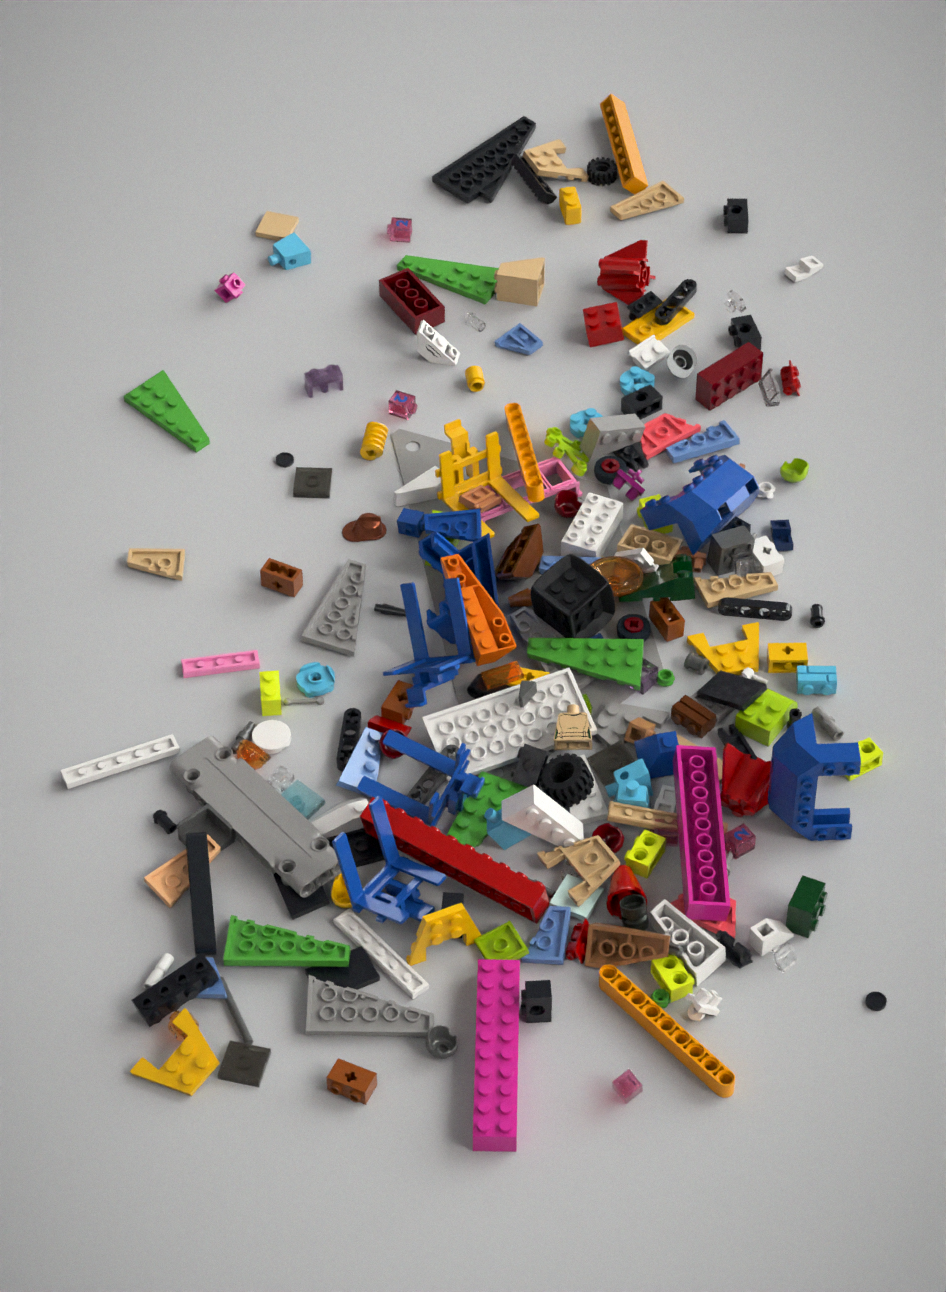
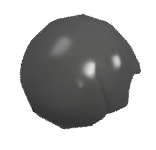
M437 1025L431 1027L427 1032L425 1045L432 1056L446 1059L454 1055L458 1048L457 1036H453L450 1033L449 1027Z

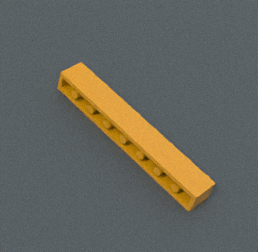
M610 94L600 103L622 186L635 195L648 187L625 103Z

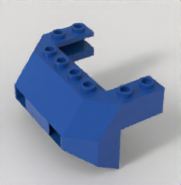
M713 455L707 460L702 458L693 463L694 466L688 471L689 473L699 471L701 475L693 478L692 483L685 485L682 488L683 491L676 496L669 497V495H666L657 501L655 499L647 501L645 507L640 510V513L648 529L653 530L677 523L694 556L710 542L712 534L720 532L735 516L738 517L749 508L759 494L758 483L750 472L726 455Z
M437 531L418 541L420 557L429 562L435 570L437 569L442 573L443 580H445L440 559L459 554L499 607L489 533L461 550H458ZM444 582L445 600L439 603L440 615L437 616L428 609L426 611V622L429 628L434 629L442 639H446L450 644H456Z
M812 713L794 722L773 745L768 789L769 809L789 827L810 841L851 839L853 826L852 823L849 824L850 808H814L818 776H851L860 774L861 757L858 742L817 744Z

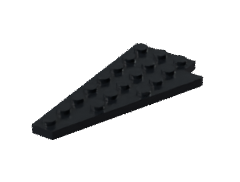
M525 116L521 117L433 175L432 182L467 204L479 196L492 203L513 168L511 165L512 159L516 154L520 155L536 129V123Z

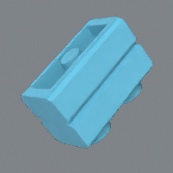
M797 666V694H836V666Z

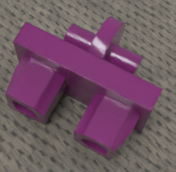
M619 469L612 485L620 490L624 484H627L630 489L625 496L633 501L639 495L642 496L645 489L635 481L637 480L640 484L644 482V479L640 477L643 471L639 469L637 472H634L630 469L627 473L632 476L631 478L623 470Z

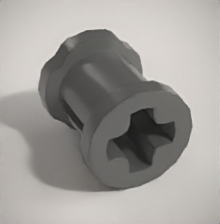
M690 652L684 662L685 668L694 669L700 675L706 672L709 665L708 659L695 656L694 652Z

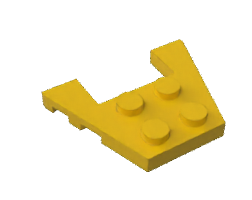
M759 622L742 625V633L745 640L709 647L704 633L687 636V643L690 646H694L699 656L709 660V666L716 674L721 670L739 676L748 667L753 669L754 672H758Z
M462 903L423 916L416 932V942L412 943L410 947L412 952L406 957L408 965L412 966L426 961V947L439 945L451 938H459L462 934L465 945L469 946L475 943L474 939L482 936Z
M184 1008L172 1023L187 1035L186 1039L160 1069H157L142 1057L130 1072L136 1077L147 1079L150 1082L158 1083L192 1096L220 1063L190 1013Z

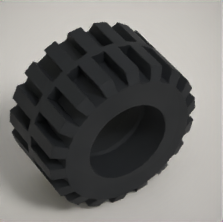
M565 753L563 756L561 754L557 755V758L550 759V762L546 763L544 769L540 771L539 781L543 791L563 808L565 806H568V808L572 807L573 804H580L581 800H585L586 796L591 794V788L594 787V778L585 761L580 756L577 757L576 754L570 755Z

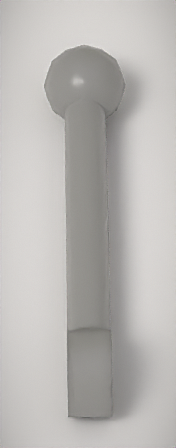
M285 698L284 704L287 706L295 703H317L318 705H323L324 698L300 700Z

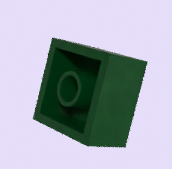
M802 875L788 904L786 927L792 933L809 938L811 932L816 931L819 923L817 919L819 916H823L826 905H824L828 894L825 892L826 883Z

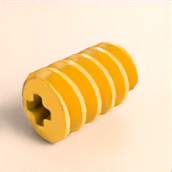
M377 422L367 423L360 449V455L364 459L375 460L382 456L388 434V428L385 425Z

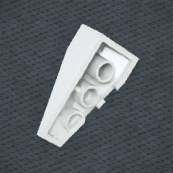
M359 797L341 802L310 822L318 829L322 837L325 838L339 835L341 832L347 833L362 829L364 827L360 815L368 805V801L366 798Z

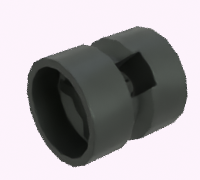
M639 894L623 897L619 902L623 927L645 931L649 927L646 899Z

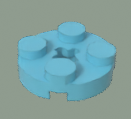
M637 366L631 367L630 370L624 372L620 377V390L624 395H629L650 384L654 387L655 376Z
M588 408L587 410L572 414L570 416V432L580 439V436H584L587 428L585 424H588L589 419L603 416L597 413L594 408Z
M319 662L308 663L300 668V672L296 676L297 687L308 698L324 695L334 690L335 673L328 665L325 667L320 665Z

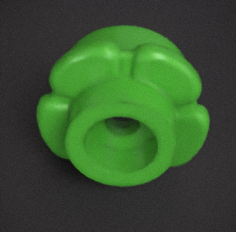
M662 669L656 675V680L660 686L667 687L674 683L675 676L671 670Z
M656 989L650 996L661 1008H666L671 1002L669 993L665 989Z

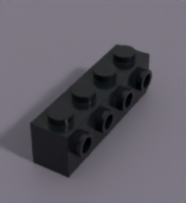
M200 953L132 999V1002L147 1025L151 1027L159 1023L170 1013L177 1011L180 1006L189 1000L196 998L205 989L212 987L220 979L203 953Z

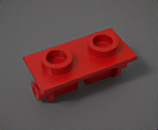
M789 360V366H783L780 370L783 393L791 395L796 392L800 396L799 388H801V383L797 378L799 371L797 366H793L791 360Z
M584 919L583 924L577 923L574 926L570 939L576 942H569L565 951L568 960L578 958L581 964L584 963L586 957L589 928L587 919Z

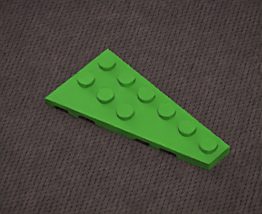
M405 255L397 264L398 271L409 268L421 280L485 305L495 294L494 288L497 280H494L495 270L499 268Z
M231 915L223 961L224 966L349 967L351 951L349 945L330 940H315L314 936L311 935L304 937L297 935L295 931L268 924L262 926L255 924L253 920L247 919V921L238 920L237 916Z

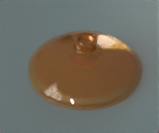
M608 556L590 564V566L606 578L612 587L614 597L631 594L638 590L643 583L644 575L641 567L628 558Z

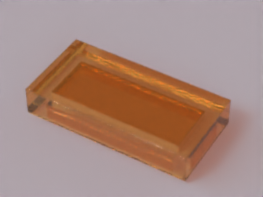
M517 661L480 672L487 690L524 678V673Z

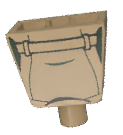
M568 705L567 713H560L558 715L554 734L555 750H592V736L588 716L585 712H579L578 705Z

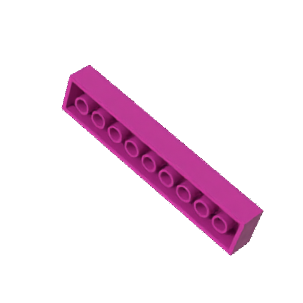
M676 745L673 757V773L685 916L694 920L726 921L730 910V896L716 747Z
M478 959L473 1151L517 1152L520 960Z

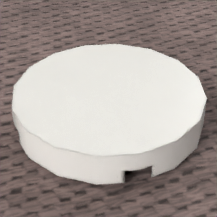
M277 720L261 722L252 732L253 745L255 748H259V751L262 753H279L290 745V729L285 723Z

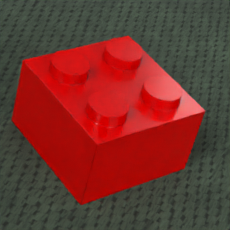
M617 302L583 309L590 347L624 340Z

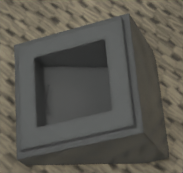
M522 680L519 691L520 707L524 708L537 693L536 682Z

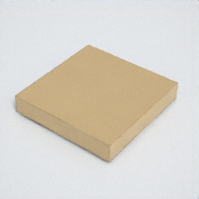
M266 211L256 230V237L279 241L294 232L299 222V217Z

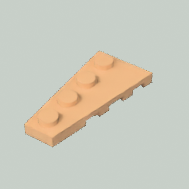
M207 834L210 864L220 853L221 847ZM186 849L144 877V882L169 908L189 888Z

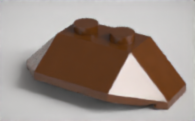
M539 523L524 526L521 530L522 533L516 536L506 548L495 569V576L499 580L517 581L531 578L544 553Z

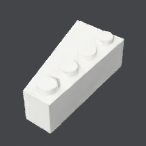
M535 785L501 801L503 821L554 845L565 848L574 845L573 842L584 839L583 823Z
M664 899L650 912L651 925L659 934L669 935L671 943L684 948L680 958L684 963L686 971L692 974L696 986L700 985L726 961L725 947L667 900Z

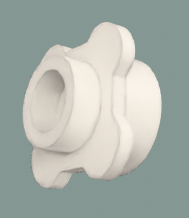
M762 482L758 485L759 494L757 497L772 499L774 497L775 487L771 483Z

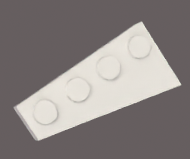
M584 754V755H580V757L583 759V761H585L587 767L589 768V770H590V772H591V774H592V776H593V773H592V771H591V769H590V766H589L588 761H587V759H586V757H585V754ZM595 778L591 794L587 795L585 800H581L580 804H573L572 807H569V813L583 824L607 819L608 810Z

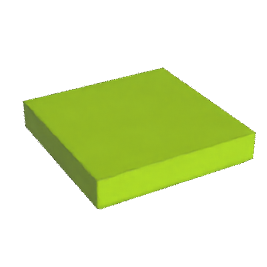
M510 920L474 939L484 959L518 960L529 954L528 948Z

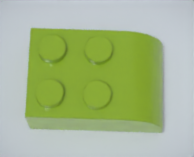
M767 688L745 711L740 710L736 714L735 727L744 736L769 747L789 721L790 710L798 708V704L796 701Z

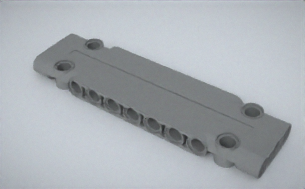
M214 736L205 738L171 762L169 770L186 785L187 791L193 794L196 801L202 807L209 803L233 826L235 839L272 874H279L282 883L290 886L302 898L309 896L320 886L325 885L341 873L335 850L329 845L328 839L322 837L318 829L244 759H237L233 755L232 749L223 746Z

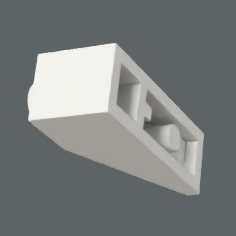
M437 466L432 467L394 492L395 506L437 499V492L442 490L441 477L437 478L435 476V470L439 468Z

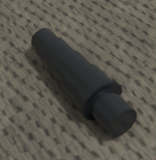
M385 603L383 605L375 604L374 611L381 612V614L406 617L405 609Z

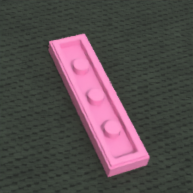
M257 650L181 660L183 678L260 668Z

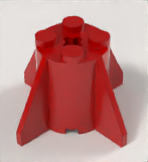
M639 240L599 259L600 276L597 278V285L627 305L642 297L644 292H646L645 286L649 285L650 279H655L656 277L650 275V266H646V262H649L647 259L648 240Z
M726 743L723 749L721 806L731 809L732 814L740 818L743 815L754 816L756 812L768 804L771 761L766 762L759 757L756 760L751 759L750 754H743L730 743Z

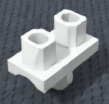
M700 988L696 994L688 993L685 997L686 1000L693 1002L688 1008V1016L694 1021L702 1020L705 1014L717 1016L720 1012L717 1005L721 1002L722 998L713 990L708 992L706 989Z

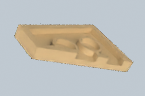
M129 548L128 567L180 581L183 580L185 549Z

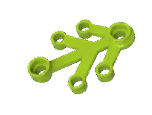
M556 427L548 428L544 443L548 447H554L555 443L559 444L558 447H555L552 454L561 459L564 453H566L573 463L571 471L578 476H584L587 470L585 462L589 463L590 459L584 452H580L582 450L580 448L581 442L578 440L572 442L564 437L562 431Z

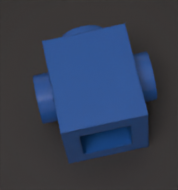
M403 508L397 519L398 532L419 538L422 532L425 531L424 512Z

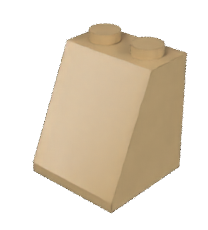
M545 258L501 263L499 269L495 270L494 280H497L494 288V293H497V300L538 306L545 284Z

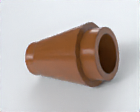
M526 588L509 596L510 607L532 606L531 589Z

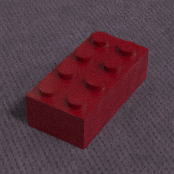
M409 268L379 280V296L415 335L422 320L432 328L445 322V306Z
M748 342L697 373L695 400L711 411L728 399L733 398L739 392L746 390L747 387L757 383L762 377L763 352Z

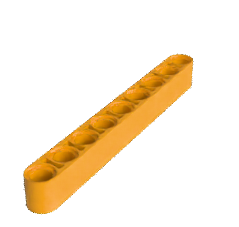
M509 403L504 407L506 424L529 501L540 502L545 497L543 480L521 406L518 403Z
M608 964L600 968L599 987L606 995L714 1093L722 1098H728L734 1093L735 1075L730 1069L615 966Z

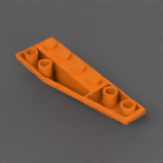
M459 554L442 557L440 561L445 579L459 578L476 666L496 662L517 647L504 614Z

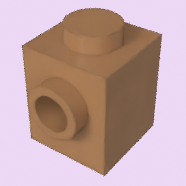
M638 717L629 722L624 740L634 744V741L655 735L654 729L656 724Z

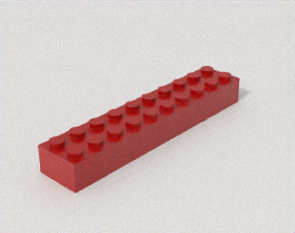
M372 797L360 815V819L365 832L378 839L369 810V804L375 799ZM383 799L397 850L445 874L449 878L536 924L539 922L549 906L547 891L541 882L529 880L522 872L518 871L516 873L510 870V867L505 863L493 861L492 857L488 854L476 852L471 845L459 843L454 836L442 834L437 827L425 825L418 817L414 816L412 818L408 816L404 810L398 807L396 809L391 807Z

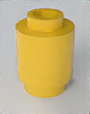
M479 366L468 367L465 370L467 386L471 391L479 392L485 385L482 369Z

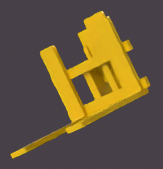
M460 419L444 425V434L450 439L451 451L448 450L439 454L440 468L435 470V476L437 478L441 477L442 490L437 492L439 500L441 499L452 511L471 510L458 502L460 495L479 485L484 487L490 485L526 522L539 518V513L501 476L503 473L500 465L501 446L499 445V437L496 431L485 436L486 449L478 452L474 446L470 448L468 431L461 426ZM487 458L488 471L480 474L479 460ZM466 466V474L470 479L464 481L463 467ZM481 520L482 537L488 533L490 538L494 537V532Z

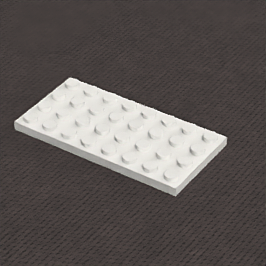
M570 667L531 680L537 684V693L524 708L519 705V684L422 717L436 752L441 753L447 745H456L460 748L462 743L466 744V750L467 748L470 749L471 753L467 759L470 762L465 773H471L475 776L479 775L482 771L487 772L519 761V758H517L520 747H524V744L545 751L554 749V734L558 715L560 713H567L568 705H578L579 712L587 713L591 736L597 734V729ZM455 752L453 754L448 753V756H455ZM447 776V778H446V780H447L448 783H449V781H450V779H451L450 776Z

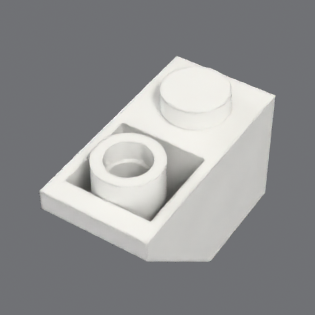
M765 918L750 928L748 943L762 957L793 938L794 934L781 921Z

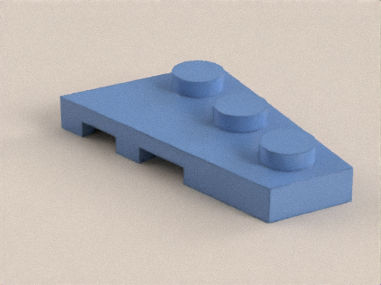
M549 907L539 925L536 936L530 942L529 954L521 958L522 963L564 964L571 917L570 907Z

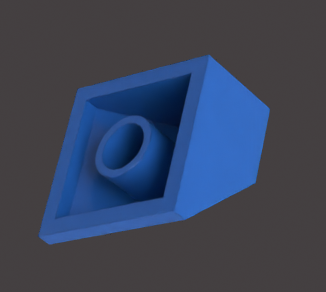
M676 731L659 733L634 741L637 760L643 759L650 779L674 775L673 757L676 745H679Z

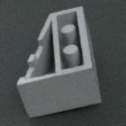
M636 414L590 418L580 448L590 460L641 441L645 425Z

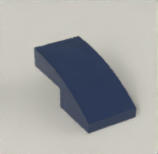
M789 519L770 520L772 541L776 550L793 551L794 544L791 537Z

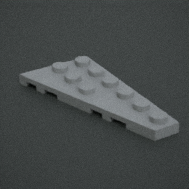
M525 606L510 615V621L527 647L528 638H565ZM536 660L541 670L550 672V674L565 669L561 668V665L552 662L548 664ZM570 668L579 690L596 679Z
M309 975L306 1035L426 1036L429 1029L434 1027L433 1013L411 1006L404 1007L396 1004L395 1001H385L379 999L378 996L350 987L343 988L334 985L333 982L317 980L316 977Z

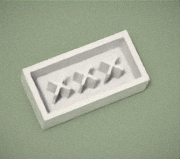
M589 492L561 541V556L573 554L577 557H601L623 518V502Z

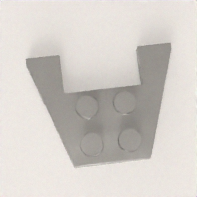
M608 702L594 721L597 729V734L594 736L606 747H611L619 758L622 757L627 761V765L637 761L635 748L626 745L628 741L624 740L629 722L640 717L656 724L655 727L661 729L669 718V712Z

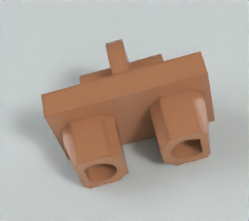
M681 546V550H678L674 556L676 557L678 554L691 555L693 572L701 573L703 565H706L707 553L700 552L699 550L693 556L688 546Z

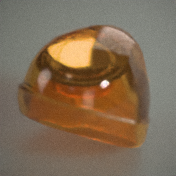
M242 739L237 747V758L244 759L254 770L262 768L272 758L259 746L246 739Z

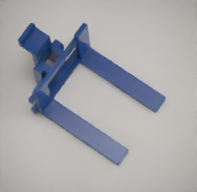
M459 578L444 580L458 655L429 657L415 583H403L400 585L414 660L384 671L383 676L415 674L412 677L413 687L406 689L409 703L405 704L406 708L426 705L425 691L455 679V676L459 675V664L476 662Z
M389 730L383 740L384 745L450 776L451 779L440 799V793L435 792L429 807L366 776H363L357 790L370 797L376 798L380 796L391 807L395 809L397 807L401 808L407 815L418 817L425 824L436 827L446 807L449 813L455 815L457 811L461 812L463 810V803L466 798L470 796L477 798L484 785L485 778L465 773L470 762L467 759L471 753L470 749L467 748L466 750L465 743L461 744L456 753V761L393 730Z
M377 796L369 804V810L386 865L364 888L361 885L346 833L341 832L332 841L351 901L352 910L360 913L364 909L378 915L375 918L376 921L382 924L388 919L402 925L409 917L421 922L423 916L436 911L434 906L418 899L421 895L417 887L423 881L440 886L446 879V875L429 866L421 865L399 855L383 799ZM400 871L414 877L408 885L393 878ZM384 887L386 889V893L381 892Z

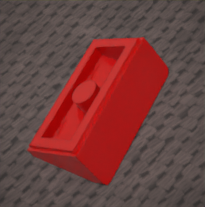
M375 715L368 721V728L382 733L389 729H398L408 736L412 729L410 726Z

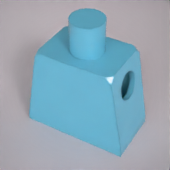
M291 233L273 244V255L268 256V261L271 266L279 263L285 270L297 268L311 263V250L295 233Z
M639 759L616 770L613 773L615 783L605 786L608 797L616 794L618 785L627 784L628 781L635 780L639 785L647 787L649 797L653 796L649 772L643 759Z
M630 780L627 784L618 785L613 802L651 809L646 786L639 785L635 780Z
M489 808L485 812L487 833L504 850L532 835L503 821L502 809L496 811L493 808Z

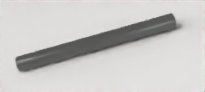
M221 977L227 994L225 1002L245 1044L249 1046L253 1043V1039L224 977Z

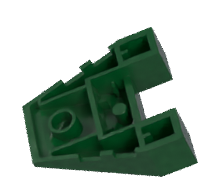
M678 554L672 559L670 564L658 565L659 567L656 572L641 574L619 586V602L643 601V598H653V601H660V598L670 597V601L695 599L691 555Z

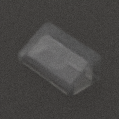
M769 369L760 379L758 385L765 406H779L781 392L773 370Z

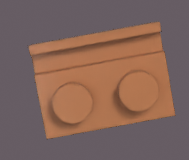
M479 485L460 495L458 502L465 505L468 509H480L481 513L500 504L502 497H496L494 492Z

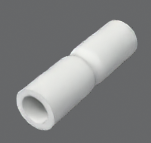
M163 954L155 966V970L151 972L143 984L146 990L162 980L163 975L166 974L174 962V957L171 954Z

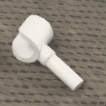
M749 667L745 668L741 673V677L753 679L766 685L768 683L767 679L757 676L753 669Z

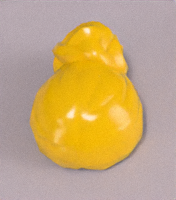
M341 873L334 879L331 898L336 906L348 909L352 908Z

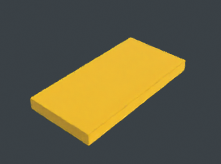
M660 304L641 318H637L623 327V335L637 345L653 334L657 341H661L692 320L695 313L684 306L670 323L658 325L655 322V312L662 305Z

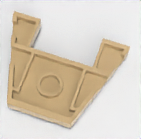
M560 139L525 150L523 153L524 159L538 176L553 178L565 176L567 180L580 178L581 182L588 181L589 176L583 168L567 169L562 160L556 155L566 151V146Z
M599 835L573 842L574 845L565 848L558 846L554 848V851L547 853L541 851L537 853L539 860L547 869L566 859L583 879V882L567 890L569 897L578 907L620 866L619 859Z

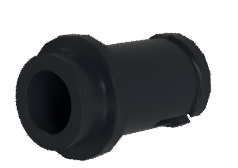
M813 604L810 608L812 616L810 624L815 628H821L825 623L823 607L820 604Z
M794 708L790 710L789 721L786 724L787 729L794 722L801 719L802 712L799 709Z
M157 810L153 814L154 823L159 824L167 834H172L176 830L177 825L167 816L166 811Z

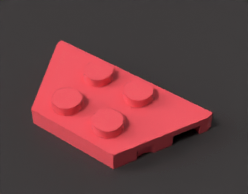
M664 413L644 424L645 430L640 441L643 455L648 460L665 451L667 447L700 432L701 426L699 424H695V426L689 425L685 419L676 418L673 415Z
M682 893L678 895L677 900L670 904L685 915ZM730 898V910L726 921L690 920L715 934L720 930L726 931L735 939L736 900Z

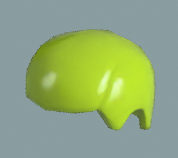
M794 458L791 463L785 461L780 467V474L786 481L792 483L801 482L807 477L809 464L800 458Z

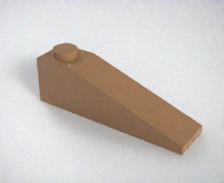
M597 922L589 924L585 966L601 968L609 964L616 967L668 957L670 936Z

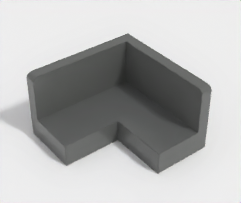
M745 526L712 534L707 563L717 576L733 572L736 558L753 553L755 539Z
M209 803L177 824L178 839L185 846L186 833L206 832L221 847V851L235 842L233 826Z

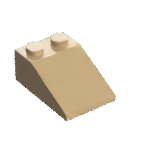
M631 524L617 544V552L644 548L653 558L654 564H670L681 547L683 539Z

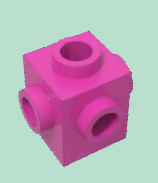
M233 272L230 275L225 274L219 280L220 284L214 290L227 303L234 298H238L243 293L241 290L245 283Z

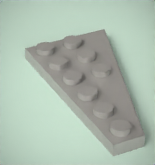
M350 559L347 560L301 636L302 641L354 657L366 571L364 563Z

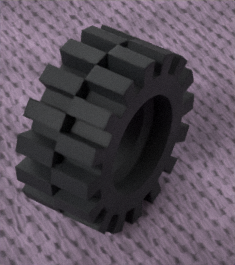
M597 157L596 160L592 159L591 162L589 161L587 165L588 181H592L593 185L597 183L596 186L614 183L617 179V165L614 163V160L610 161V158L605 159V157H602V159H599Z

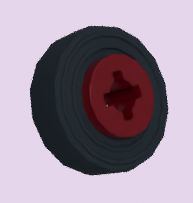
M615 456L602 457L596 461L594 466L595 477L598 481L611 485L619 469L627 473L626 463Z
M639 614L625 615L619 619L617 624V635L620 639H644L645 642L651 633L650 622Z

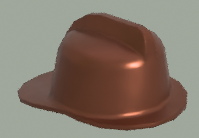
M364 513L357 520L346 524L342 534L345 539L352 542L378 540L385 536L387 528L381 522L380 516L373 513Z

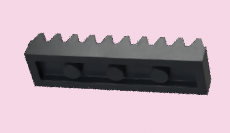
M516 154L512 159L511 165L514 166V169L523 178L522 180L526 182L525 184L529 186L528 188L532 189L531 192L535 193L534 196L538 197L537 200L549 205L553 203L557 196L542 176H538L523 156Z

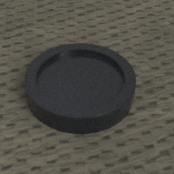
M283 452L276 456V464L280 467H290L294 463V457L291 453Z
M871 992L866 996L865 1003L870 1010L881 1011L886 1007L887 999L880 992Z

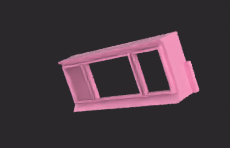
M553 457L537 463L543 480V486L546 488L544 489V498L555 495L561 490L568 489L576 492L578 497L582 496V492L579 489L580 481H576L559 458ZM520 470L502 476L514 489L524 486ZM557 473L563 482L552 486L545 477ZM490 485L485 486L494 492L496 497L500 496ZM527 496L523 497L529 504L534 503L529 501ZM502 498L499 507L481 513V520L485 523L486 520L514 509Z

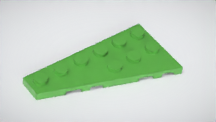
M164 370L124 395L126 403L196 453L210 444L209 437Z
M528 638L527 657L548 664L552 662L561 665V668L565 669L570 667L577 670L578 673L602 680L610 679L616 681L619 685L624 686L627 684L633 686L636 690H640L644 639Z
M483 771L480 772L478 777L485 778L481 791L477 798L471 796L466 798L463 810L459 811L446 836H454L463 845L469 844L473 848L478 847L488 836L487 819L484 817L485 812L489 808H493L496 811L502 809V800L528 788L527 786Z

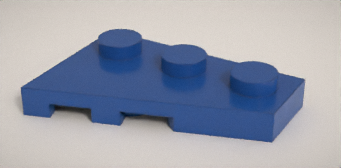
M480 509L424 514L426 534H432L437 531L443 537L474 542L482 537Z

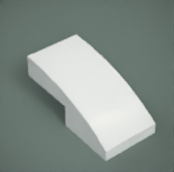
M814 256L801 258L798 265L786 267L784 274L795 283L818 272L823 268V264Z
M662 784L654 809L671 813L676 812L675 787Z

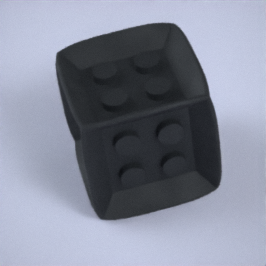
M573 554L566 555L557 561L531 587L530 595L535 615L565 638H590L598 633L615 614V600L611 585L596 569Z

